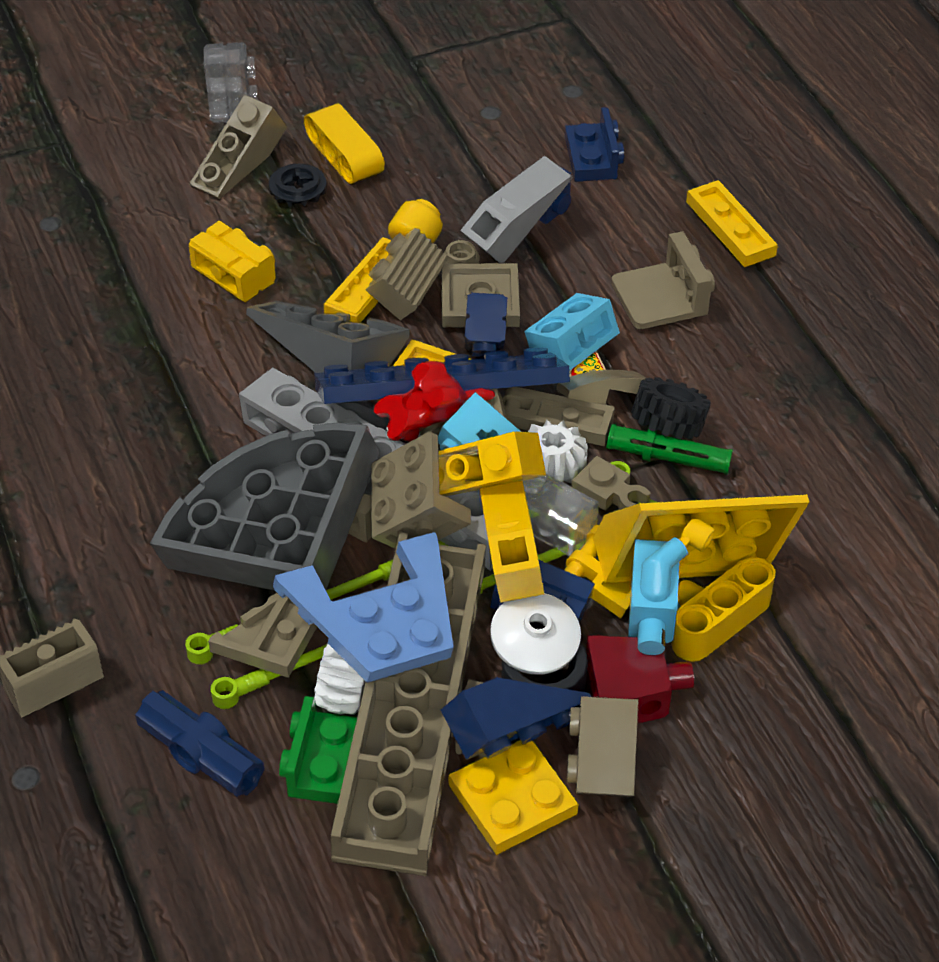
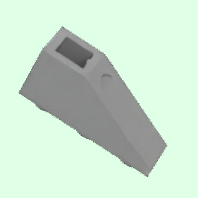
M543 156L487 198L461 231L497 262L504 263L573 177L549 158Z

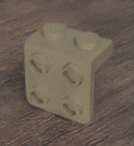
M683 231L669 234L666 263L616 273L612 276L611 281L614 291L633 326L637 329H645L708 315L710 293L715 289L712 272L709 269H705L700 261L697 247L690 244Z

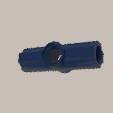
M164 690L160 692L152 691L142 700L141 706L135 714L137 724L167 745L174 759L185 770L193 774L201 770L237 797L243 794L247 796L257 787L259 779L265 771L264 762L232 740L225 726L215 716L208 712H202L200 715H197Z

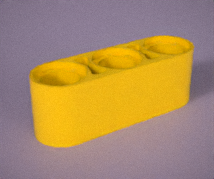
M339 103L304 116V126L309 139L347 183L353 184L384 171V159L379 147Z
M747 557L680 606L677 610L674 639L671 644L674 653L683 660L699 661L707 657L766 611L770 606L776 573L774 566L764 558Z

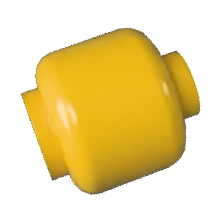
M423 199L404 202L388 225L390 238L393 239L399 233L405 236L411 230L417 228L420 229V233L425 234L426 238L431 239V242L435 243L443 229L439 210L432 203Z

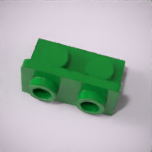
M305 696L301 712L294 711L291 718L290 739H293L291 750L284 749L280 760L279 776L286 778L288 797L338 804L357 717L316 712L315 697Z

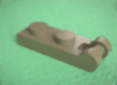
M520 387L508 388L503 397L507 420L518 429L529 431L531 424L543 427L546 419L552 425H558L564 420L567 428L578 427L581 437L586 438V443L605 446L614 419L615 407L569 399L564 396Z

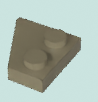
M275 593L268 598L264 605L254 607L240 617L241 624L222 636L219 632L213 634L208 641L209 648L212 653L289 678L317 626L314 623L308 624L298 614L299 608L287 596L282 598L278 593Z

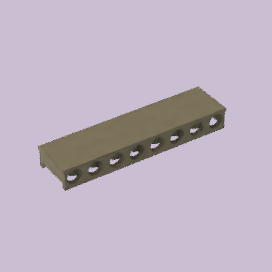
M399 532L387 586L411 580L396 553L399 541L407 540L408 533ZM477 544L476 550L439 545L454 646L451 658L372 682H365L331 832L332 862L422 876L427 875L453 739V733L441 709L462 691L485 572V544Z

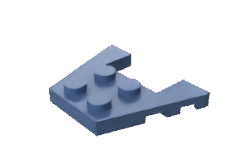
M435 532L399 541L396 553L411 580L341 600L331 601L313 565L275 575L273 587L282 598L287 596L299 608L298 614L308 624L314 623L329 638L328 644L367 683L451 658L454 646L438 537Z

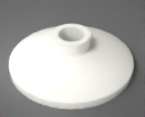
M545 593L543 595L504 602L497 609L491 623V641L496 653L510 667L528 674H548L563 668L574 658L581 640L580 625L572 609L560 599ZM538 622L543 624L545 628L535 629L530 623Z

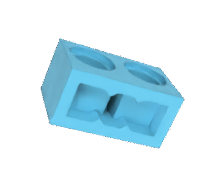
M580 293L573 295L524 331L529 348H547L548 353L557 355L559 359L569 365V371L620 333L610 299Z

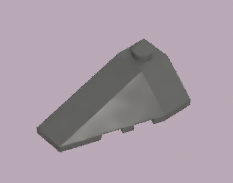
M279 301L247 307V315L315 373L324 372V367L329 365H348V370L365 369L364 364L373 361L389 362L390 367L410 337V329L373 318L368 319L366 325L350 322V314L340 312L336 314H317L316 308Z

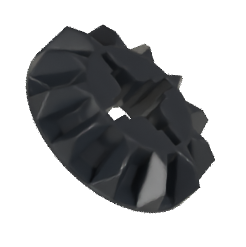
M308 164L283 166L276 170L269 179L270 195L275 196L277 203L287 202L289 207H292L294 204H301L305 207L308 201L318 202L319 197L326 194V176L320 169ZM294 182H297V185H300L301 188L296 189Z

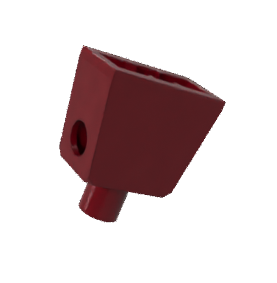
M587 636V674L592 697L638 700L637 724L667 716L670 709L672 690L694 688V672L690 661L666 663L664 652L658 655L643 654L637 648L638 637Z

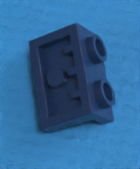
M608 107L601 108L600 123H582L565 126V141L575 182L617 179L618 164L624 163V147L622 142H617L619 135L617 120H611Z

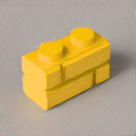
M219 220L207 228L206 233L202 231L190 239L191 267L244 302L256 296L259 290L263 291L272 285L276 279L275 257L272 251L265 245L258 246L250 241L239 228L232 229Z

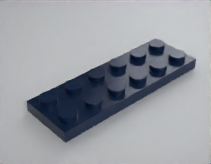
M543 347L524 349V355L508 356L507 351L484 353V358L469 360V355L466 354L447 355L444 357L445 362H442L445 364L448 373L459 382L464 391L477 388L498 389L570 382L569 365L559 359L557 355L548 353V349ZM410 358L404 360L405 365L390 367L389 362L373 361L365 363V369L348 370V365L325 366L324 372L314 373L315 389L324 404L375 400L392 394H405L414 387L415 382L412 377V371L416 365L429 361V359Z

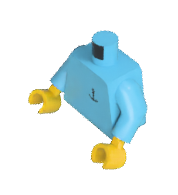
M699 519L690 520L679 539L676 537L669 541L635 539L628 637H638L637 648L643 654L658 655L664 652L665 643L672 642L674 639L677 610L704 589V587L690 580H682L678 585L679 562L688 555L687 547L691 545L703 552L713 539L712 533L714 528Z

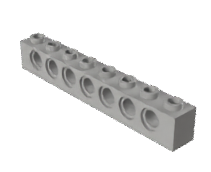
M273 367L239 393L243 422L265 436L288 430L290 434L312 430L315 424L347 423L368 426L379 450L377 460L405 445L400 440H390L386 430L375 427L360 418L355 412L346 410L336 403L324 404L318 393L299 383L294 377L287 376ZM371 476L364 494L372 495ZM480 490L447 496L453 501L470 508L471 524L440 539V541L448 546L474 550L477 549V544H485V568L491 571L493 565Z

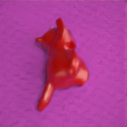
M426 361L416 365L412 371L415 384L409 392L405 394H392L381 398L376 403L374 412L378 417H389L386 430L390 440L398 441L401 439L411 442L418 438L419 432L424 428L439 422L448 421L475 392L485 401L494 399L495 393L492 390L483 388L464 391L459 382L448 373L444 363Z

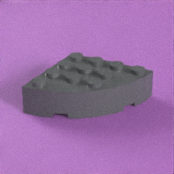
M347 423L315 424L312 430H304L292 434L288 430H284L240 447L206 470L198 478L200 484L184 500L180 497L164 516L150 545L167 569L275 590L273 587L275 575L313 565L326 590L371 476L372 463L377 460L379 450L368 426Z

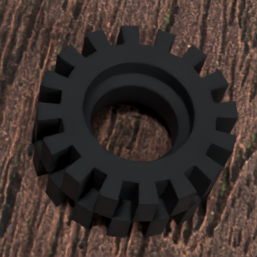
M649 377L641 381L631 413L634 419L639 420V424L642 426L649 425L648 429L651 431H662L661 435L665 436L673 434L678 439H682V436L687 439H693V436L697 438L702 432L711 401L707 399L704 393H698L699 390L694 387L689 389L686 387L687 384L682 382L676 384L671 379L663 381L660 377H655L654 380Z

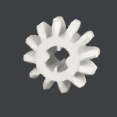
M546 419L543 427L531 424L528 432L539 434L546 476L529 480L539 479L541 487H544L547 483H554L560 488L563 481L572 483V480L587 465L588 445L586 438L581 437L578 427L567 428L564 420L558 425H552Z
M329 644L324 649L317 674V683L314 689L316 705L332 713L355 715L360 709L366 681Z

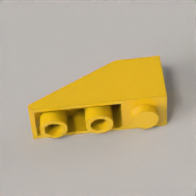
M514 431L438 451L439 494L443 496L472 492L484 487L546 476L538 433Z
M523 481L480 488L500 603L543 595L542 577Z

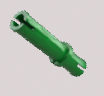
M616 424L611 425L607 441V449L641 455L642 460L650 462L651 458L685 466L721 472L725 475H728L733 449L728 450L695 441L657 434V430L654 432L648 429V432L617 426ZM631 440L666 446V449L631 443ZM673 449L708 455L709 458L704 459L673 452Z

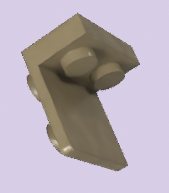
M427 432L372 463L371 515L373 539L396 549L399 532L408 533V539L435 532L438 540L471 524L470 508L439 494L438 435Z

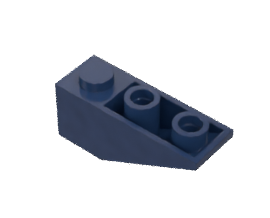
M497 677L461 691L441 709V712L466 760L482 753L489 759L509 749L512 746L511 741L519 738L522 744H526L546 733L547 729L545 727L554 724L557 730L570 725L571 707L580 708L581 696L591 697V695L586 692Z

